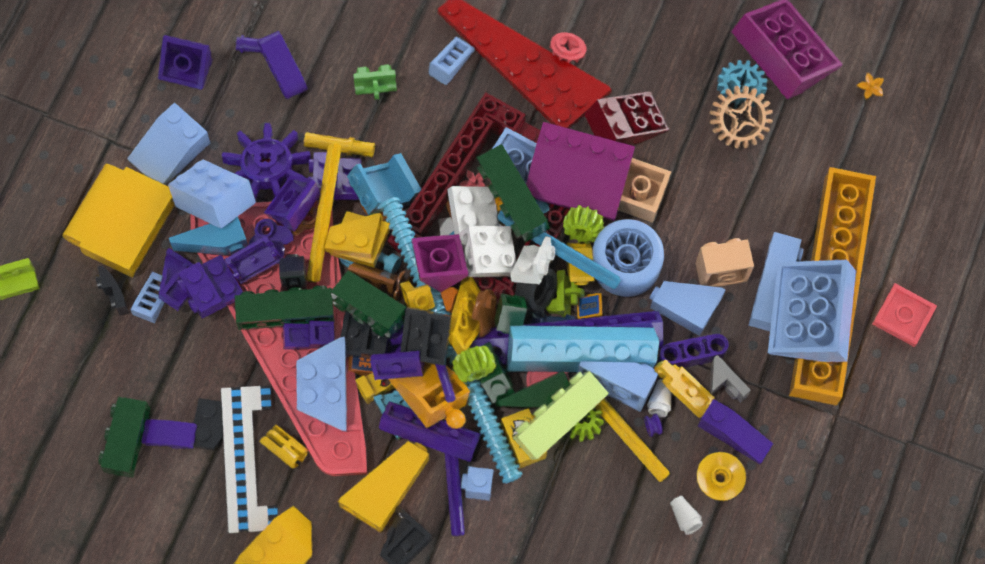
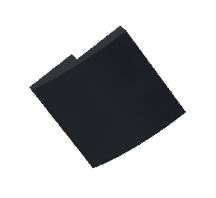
M407 307L400 352L420 351V361L445 365L452 316Z
M345 310L341 337L346 338V357L371 358V355L385 354L388 337L377 335L371 329V326L365 322L364 324L357 322L352 317V314Z

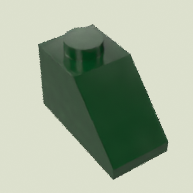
M488 342L482 346H487L493 354L496 367L492 373L479 380L492 403L514 393L512 378L492 344Z

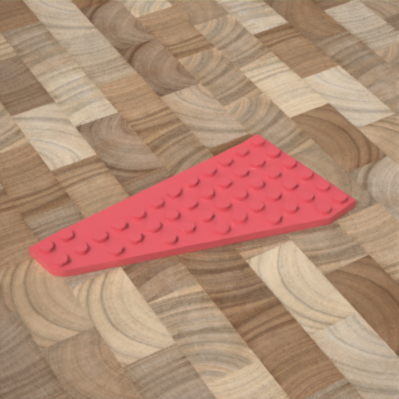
M317 200V201L314 203V205L312 206V207L316 208L317 210H318L319 200ZM256 202L238 216L247 243L255 235V226L262 219H271L277 226H284L264 213L271 202ZM332 204V210H331V216H330V222H329V229H330L331 226H334V225H333V204ZM190 214L191 230L210 224ZM306 216L304 220L309 222L313 217ZM266 228L264 234H269L271 228ZM314 228L305 229L300 235L293 236V242L284 245L285 255L283 258L289 254L304 256L306 277ZM325 251L320 281L317 283L307 281V289H313V287L320 285L332 289L341 279L338 257L331 256L329 252ZM197 253L202 263L219 256L216 254ZM229 254V255H222V257H223L224 260H225L227 257L231 256V254ZM280 263L243 284H240L237 280L242 291H252L257 294L265 293L266 290L276 289L282 292L283 289L279 275ZM235 302L227 307L236 322ZM335 306L334 341L341 337L345 311L342 312ZM283 327L241 330L317 467L330 476L367 474L366 446L355 381L356 377L355 373L348 371L349 357H346L347 432H343L297 410L296 361L320 348L283 349Z

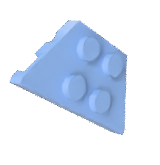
M340 337L296 361L297 410L343 432H347L346 338Z

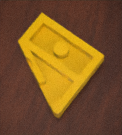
M376 213L331 226L324 247L325 251L372 258L382 222V215Z

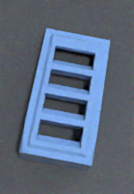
M456 36L430 63L429 75L447 85L471 56L475 48ZM456 47L457 49L461 50V51L464 52V53L461 54L460 52L456 51L454 48Z
M155 272L151 273L131 308L134 316L152 323L156 322L165 302L158 298L159 295L150 292L151 288L157 291L160 290V286L155 285L154 282L155 280L161 282L162 275ZM147 296L156 299V302L146 300ZM143 304L152 307V309L148 310L143 308L142 306Z

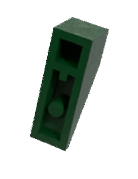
M564 371L494 403L499 407L539 408L543 404L548 406L553 401L551 398L553 394L561 388L565 390L570 384Z

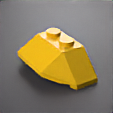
M294 506L274 518L240 554L234 564H305L312 556L311 521Z

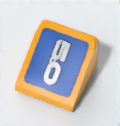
M602 293L585 295L578 299L577 319L602 317Z

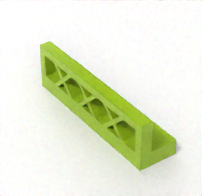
M29 258L0 266V300L40 289L34 266Z

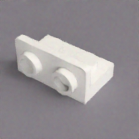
M545 237L541 247L535 245L523 247L511 272L512 282L540 284L543 276L548 273L550 261L554 260L555 247L551 245V237Z

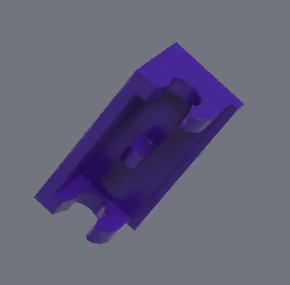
M266 235L227 257L225 261L234 272V277L240 284H243L280 263L281 256L273 241Z

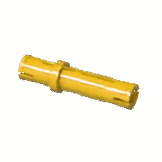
M306 132L304 137V147L327 150L328 144L338 143L342 146L341 152L346 153L348 156L354 154L373 158L375 143L361 142L351 137L343 139Z

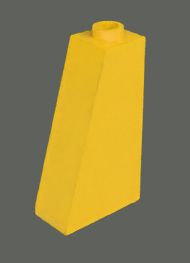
M409 441L406 442L345 493L338 501L339 506L381 533L394 514L396 507L400 505L428 463V450L417 442L415 444Z

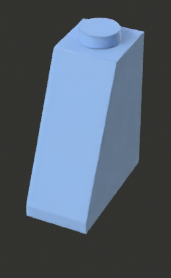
M664 281L660 288L657 286L654 288L649 298L652 300L650 308L654 311H659L663 316L700 336L723 298L725 289L722 287Z

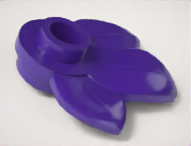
M271 219L260 220L255 226V235L250 239L248 245L266 236L264 230L271 228L267 236L273 241L281 258H283L285 255L284 245L294 241L292 232L286 226H277Z

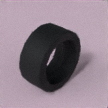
M548 268V273L543 276L538 286L537 284L517 282L515 295L525 297L528 309L537 312L544 310L551 303L556 292V273L553 269Z

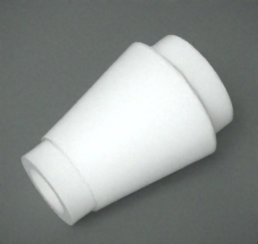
M663 379L657 381L647 404L648 412L651 415L657 413L658 417H666L668 412L671 411V391L662 383Z
M679 496L671 501L670 504L681 531H684L685 534H691L701 528L703 525L701 522L702 517L683 496Z

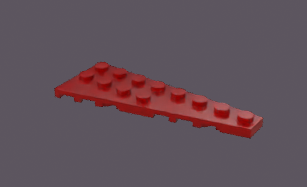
M448 0L437 9L438 14L553 125L570 129L584 116L597 99H604L611 93V88L564 59L559 60V57L553 55L552 52L463 0Z

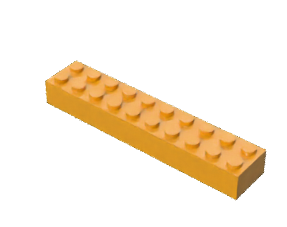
M830 167L824 179L811 261L848 260L856 270L848 348L849 356L876 176ZM795 358L789 396L837 406L843 395L847 362H821Z

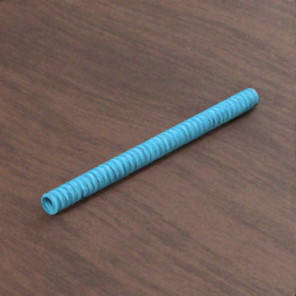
M393 197L381 203L380 209L384 210L383 215L387 216L386 222L390 223L389 229L393 230L392 236H395V242L399 243L398 249L402 250L401 256L405 257L404 263H408L407 269L411 270L410 276L414 277L413 283L417 284L416 287L426 285L419 279L411 242L415 232L411 231L412 225L408 224L409 219L405 218L406 212L402 211L403 205L399 204L400 198ZM429 286L435 307L428 310L451 316L452 314L445 309L441 292ZM448 341V354L446 357L450 358L449 364L453 365L452 362L457 354ZM478 380L463 382L470 390L468 406L472 407L471 413L475 414L474 420H478L477 426L482 429L480 433L485 436L483 440L488 443L486 447L491 449L489 453L494 456L492 460L497 463L495 467L500 470L499 476H503L502 482L507 484L520 478L523 473L518 470L520 466L515 463L516 457H512L513 451L509 450L510 444L506 443L507 437L503 436L504 430L499 428L501 424L496 421L498 417L493 414L495 410L491 409L490 406L492 404L487 401L488 395L484 394L485 389L481 387V382Z

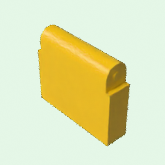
M105 164L62 236L70 243L80 247L84 255L133 278L175 206L168 186L128 167H125L123 171L113 165Z

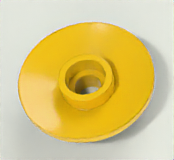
M716 452L708 455L701 461L697 469V482L705 495L714 500L725 501L736 497L742 491L746 482V473L742 463L735 456L725 452ZM722 475L724 482H718L716 476Z

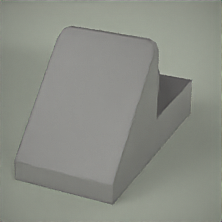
M717 355L711 364L710 394H715L720 388L725 386L727 394L732 399H737L741 403L748 397L751 390Z

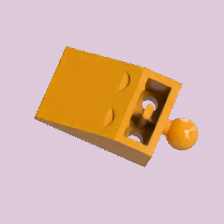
M424 362L423 376L388 380L426 428L446 418L449 427L459 429L466 421L465 414L459 409L466 406L470 390L459 380L455 372L446 366L456 398L453 402H447L436 365Z

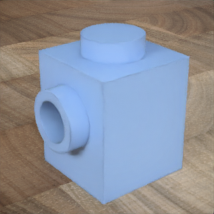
M469 467L468 474H463L461 488L466 489L465 497L490 500L493 470Z

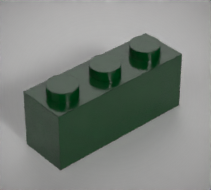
M349 270L331 290L333 304L337 309L342 312L348 311L357 322L361 324L365 322L379 336L385 335L392 339L404 324L406 313L404 305Z
M118 396L116 404H112L110 417L112 418L111 426L106 428L104 441H107L105 450H101L98 464L101 465L100 467L104 473L133 478L142 444L145 421L148 420L150 411L147 401Z

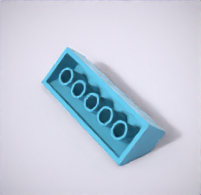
M510 326L506 370L523 372H578L581 361L630 362L640 365L647 364L653 368L657 363L659 339L654 328Z

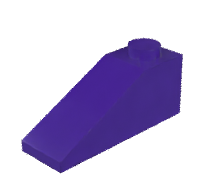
M715 399L712 400L698 424L699 428L758 464L762 463L773 445L772 442L736 412Z

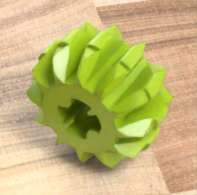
M578 205L577 208L571 207L563 221L564 234L570 235V240H578V243L581 241L589 244L591 241L595 242L598 234L604 228L603 216L597 214V210L589 209V206L583 208L581 205Z
M476 346L462 351L461 354L456 355L452 362L455 374L462 382H472L486 377L496 367L495 358L487 346Z
M595 407L583 417L587 419V422L583 424L577 422L569 430H572L570 438L573 439L576 435H580L579 441L583 442L585 435L589 440H593V433L599 435L601 429L598 426H603L604 420L599 418L602 416V411H594Z

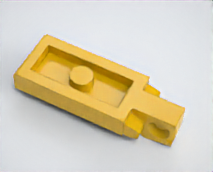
M667 360L658 362L655 366V372L658 373L660 378H663L662 383L698 418H701L715 398L683 367H678L675 364L671 365Z

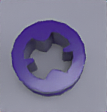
M657 413L653 414L652 417L644 416V423L649 437H653L655 433L661 435L662 426Z

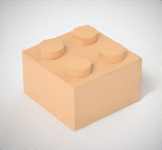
M632 158L618 210L653 223L668 185L671 171Z
M739 238L728 240L722 244L710 242L700 248L695 263L700 285L713 287L745 283L748 281L754 267L748 239L741 240Z

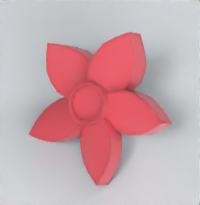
M467 170L466 174L468 180L462 181L459 186L470 187L485 186L480 173L475 176L469 170Z

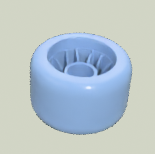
M631 219L618 220L603 228L593 245V261L618 275L621 281L616 289L610 288L597 279L596 281L603 289L617 296L631 297L649 290L657 281L664 261V248L658 234L647 224ZM627 259L632 264H625L621 260Z

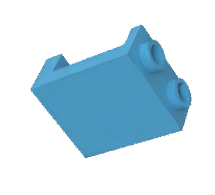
M401 153L393 155L388 163L363 168L361 164H356L347 176L350 185L355 190L361 205L365 208L368 215L384 212V210L380 209L381 203L393 197L400 198L399 204H402L403 207L411 205L421 191L418 182Z

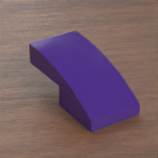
M310 321L308 324L284 323L283 349L321 348L334 341V321Z
M146 420L141 443L146 446L193 449L197 425L169 420Z

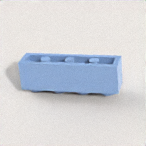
M777 232L773 233L749 326L770 331L778 262L801 261L804 250L800 248L802 239Z

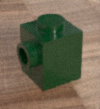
M508 294L500 295L495 315L497 331L509 334L510 326H523L527 310L525 297Z

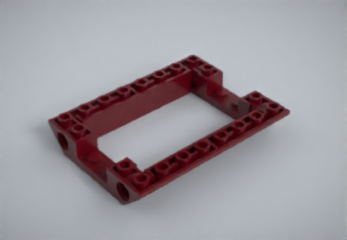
M485 92L406 212L405 218L407 217L409 219L408 224L412 225L411 231L415 232L414 238L426 236L449 200L447 189L460 184L467 170L470 169L492 133L501 136L507 127L537 143L540 130L525 122L524 113ZM550 204L549 211L544 213L550 227L545 233L557 239L564 228L563 221L570 209ZM391 235L388 243L401 254L402 250L398 249L399 243L395 242L396 237ZM529 240V241L526 242L525 245H524V246L535 245V246L541 247L540 245H538L537 243L533 242L532 240ZM523 248L521 249V251L519 252L518 256L516 257V262H517V260H518V258H519V256H520V254H521ZM504 276L502 282L494 277H473L480 291H485L486 289L493 290L497 298L496 310L501 294L516 296L517 282H512L511 276ZM461 281L457 282L451 287H454L459 290Z

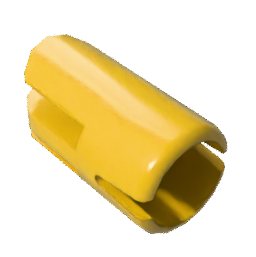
M277 424L273 427V430H269L266 436L260 439L262 445L291 468L298 467L299 465L296 461L303 462L308 453L307 448Z

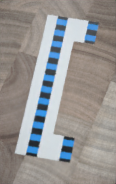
M270 385L221 388L229 533L263 531L278 516L277 505L257 507L252 410L271 409Z

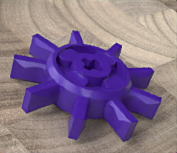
M265 123L263 139L254 142L242 131L237 132L238 141L245 148L242 154L222 153L223 164L241 166V170L234 174L249 180L255 199L260 189H272L275 198L281 189L280 186L286 182L290 175L305 177L293 171V165L309 163V159H311L310 151L290 153L289 149L298 141V134L295 130L289 133L281 142L272 139L273 133L270 123Z

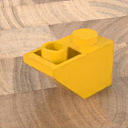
M566 243L567 246L593 261L590 243ZM567 262V273L570 282H574L576 285H587L588 281H594V277Z

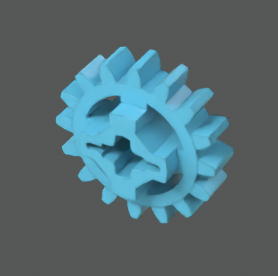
M738 60L736 66L730 62L728 69L723 67L722 75L718 76L717 90L721 91L720 94L724 97H728L725 90L730 89L734 94V86H739L740 88V83L744 80V86L749 88L748 94L755 88L757 89L755 97H757L761 93L765 94L767 87H765L767 79L763 78L765 72H758L757 64L751 67L750 61L742 65L741 60ZM746 98L733 100L734 108L737 109L738 105L744 103Z

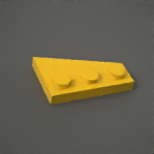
M469 276L461 281L451 315L449 343L457 355L461 354L462 351H466L480 332L479 320L472 319L476 298L480 290L473 277Z

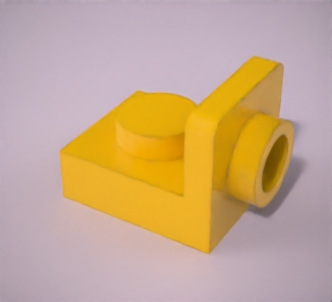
M409 281L400 284L407 307L423 310L435 307L429 285L426 284L414 288Z

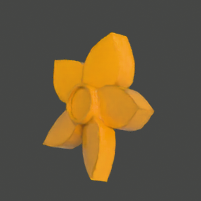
M867 73L866 82L857 84L858 88L865 90V99L870 98L872 94L883 96L882 89L880 88L884 80L883 78H876L874 80Z

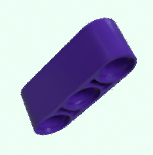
M279 31L257 40L258 46L286 100L308 90L304 78Z
M712 334L668 343L661 348L658 362L666 360L664 354L671 353L676 359L668 362L678 367L687 368L711 363L717 355L721 359L725 356L729 346L728 340L721 334ZM718 344L721 346L722 351L716 352L710 345ZM690 348L696 349L699 355L691 356L687 350Z

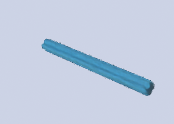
M500 211L497 216L498 220L507 226L513 224L510 216L505 218L502 211ZM544 232L531 239L541 246L545 237H551V245L555 247V255L612 289H616L620 284L621 279L618 275Z

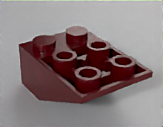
M651 92L597 99L584 114L594 136L631 146L669 131Z

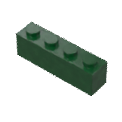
M500 144L477 157L480 164L477 169L483 180L488 178L491 183L488 188L494 199L499 197L502 204L499 207L505 218L510 216L513 224L510 226L516 237L521 236L526 243L549 230L550 227L547 219L504 146Z
M320 285L307 290L295 287L289 289V291L282 292L270 289L266 290L265 293L255 294L252 291H245L240 295H235L238 330L283 327L284 323L308 324L310 321H334L335 323L334 304L331 296L332 288Z

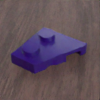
M168 248L158 298L178 311L189 298L187 293L182 294L176 283L179 280L178 272L194 264Z

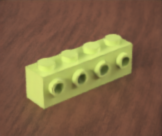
M590 371L583 374L581 372L575 374L569 380L571 383L569 387L565 390L563 388L559 389L551 397L553 401L548 406L543 404L533 413L536 416L529 423L524 421L516 428L517 434L513 439L531 460H537L609 394Z

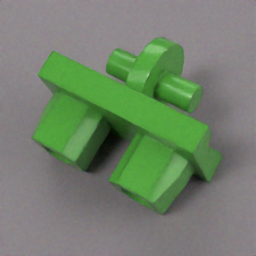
M381 65L378 68L379 71L369 72L367 67L357 68V73L354 74L356 95L374 93L375 100H379V93L397 91L395 70H392L390 65Z

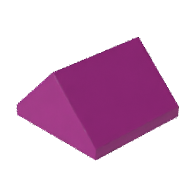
M459 234L411 239L421 282L442 292L468 276Z

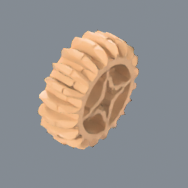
M734 86V94L730 89H726L725 93L728 97L725 98L722 94H719L718 98L722 101L721 104L717 102L712 104L718 107L717 111H710L711 115L717 116V119L710 120V124H718L712 131L714 133L721 131L718 139L723 140L727 137L725 144L728 146L734 140L735 148H739L741 141L743 147L748 148V140L753 145H756L755 137L757 136L763 140L765 137L760 132L762 130L765 132L770 131L768 127L764 126L765 122L772 123L773 121L766 118V115L773 113L772 110L764 109L770 105V102L764 101L761 103L765 95L761 93L755 97L757 94V89L755 88L748 94V86H743L742 93L739 86ZM746 98L739 108L733 109L728 107V104L733 100ZM752 102L756 105L759 112L758 121L753 119L750 114ZM744 111L746 119L751 122L740 120L738 123V118L732 112L742 114ZM724 113L732 118L730 132L724 125ZM745 125L755 127L746 135L736 136L737 132Z

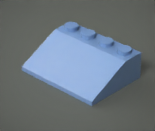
M848 260L778 262L768 346L769 354L821 362H847L856 270Z

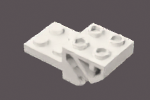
M452 186L447 189L454 233L460 236L468 276H511V272L516 264L510 226L499 225L496 202L489 188Z

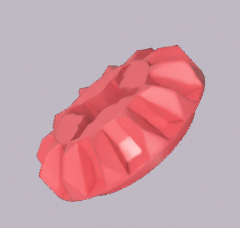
M558 33L551 40L550 49L553 50V55L559 56V60L566 59L568 63L572 60L578 62L586 53L585 43L574 34ZM566 44H567V47L569 48V50H571V51H567V49L565 48V45H566Z

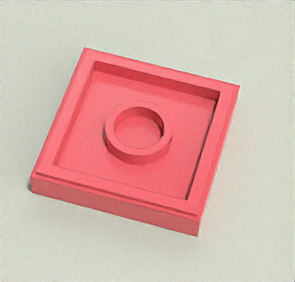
M894 283L872 324L915 347L937 305Z

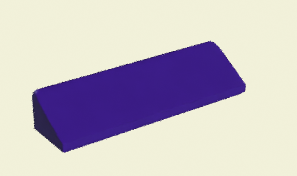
M390 401L384 410L379 429L466 461H471L481 435L463 427L453 429L443 420L426 428L412 409Z

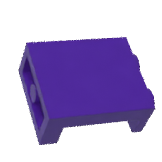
M401 344L387 347L385 354L371 355L370 362L374 380L423 376L424 362L420 361V351L400 352Z

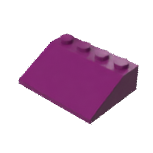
M780 0L744 14L731 31L738 42L742 44L752 59L758 63L787 99L803 93L843 65L788 0Z
M543 122L526 185L536 200L569 209L571 207L577 208L578 205H581L583 208L589 206V209L597 210V214L602 215L603 218L615 221L635 146Z

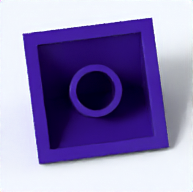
M164 35L158 79L202 90L213 60L209 45Z
M290 175L264 213L295 232L320 196L317 183L310 178Z

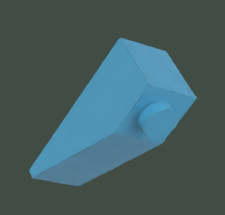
M238 217L221 229L212 224H207L169 238L173 251L233 255L248 246Z

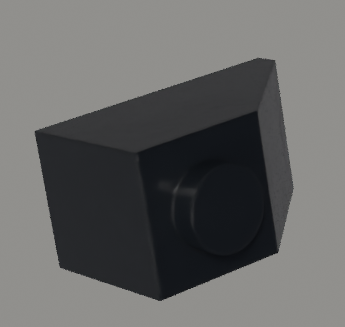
M289 254L285 258H280L279 275L283 291H289V289L295 287L307 290L304 256Z

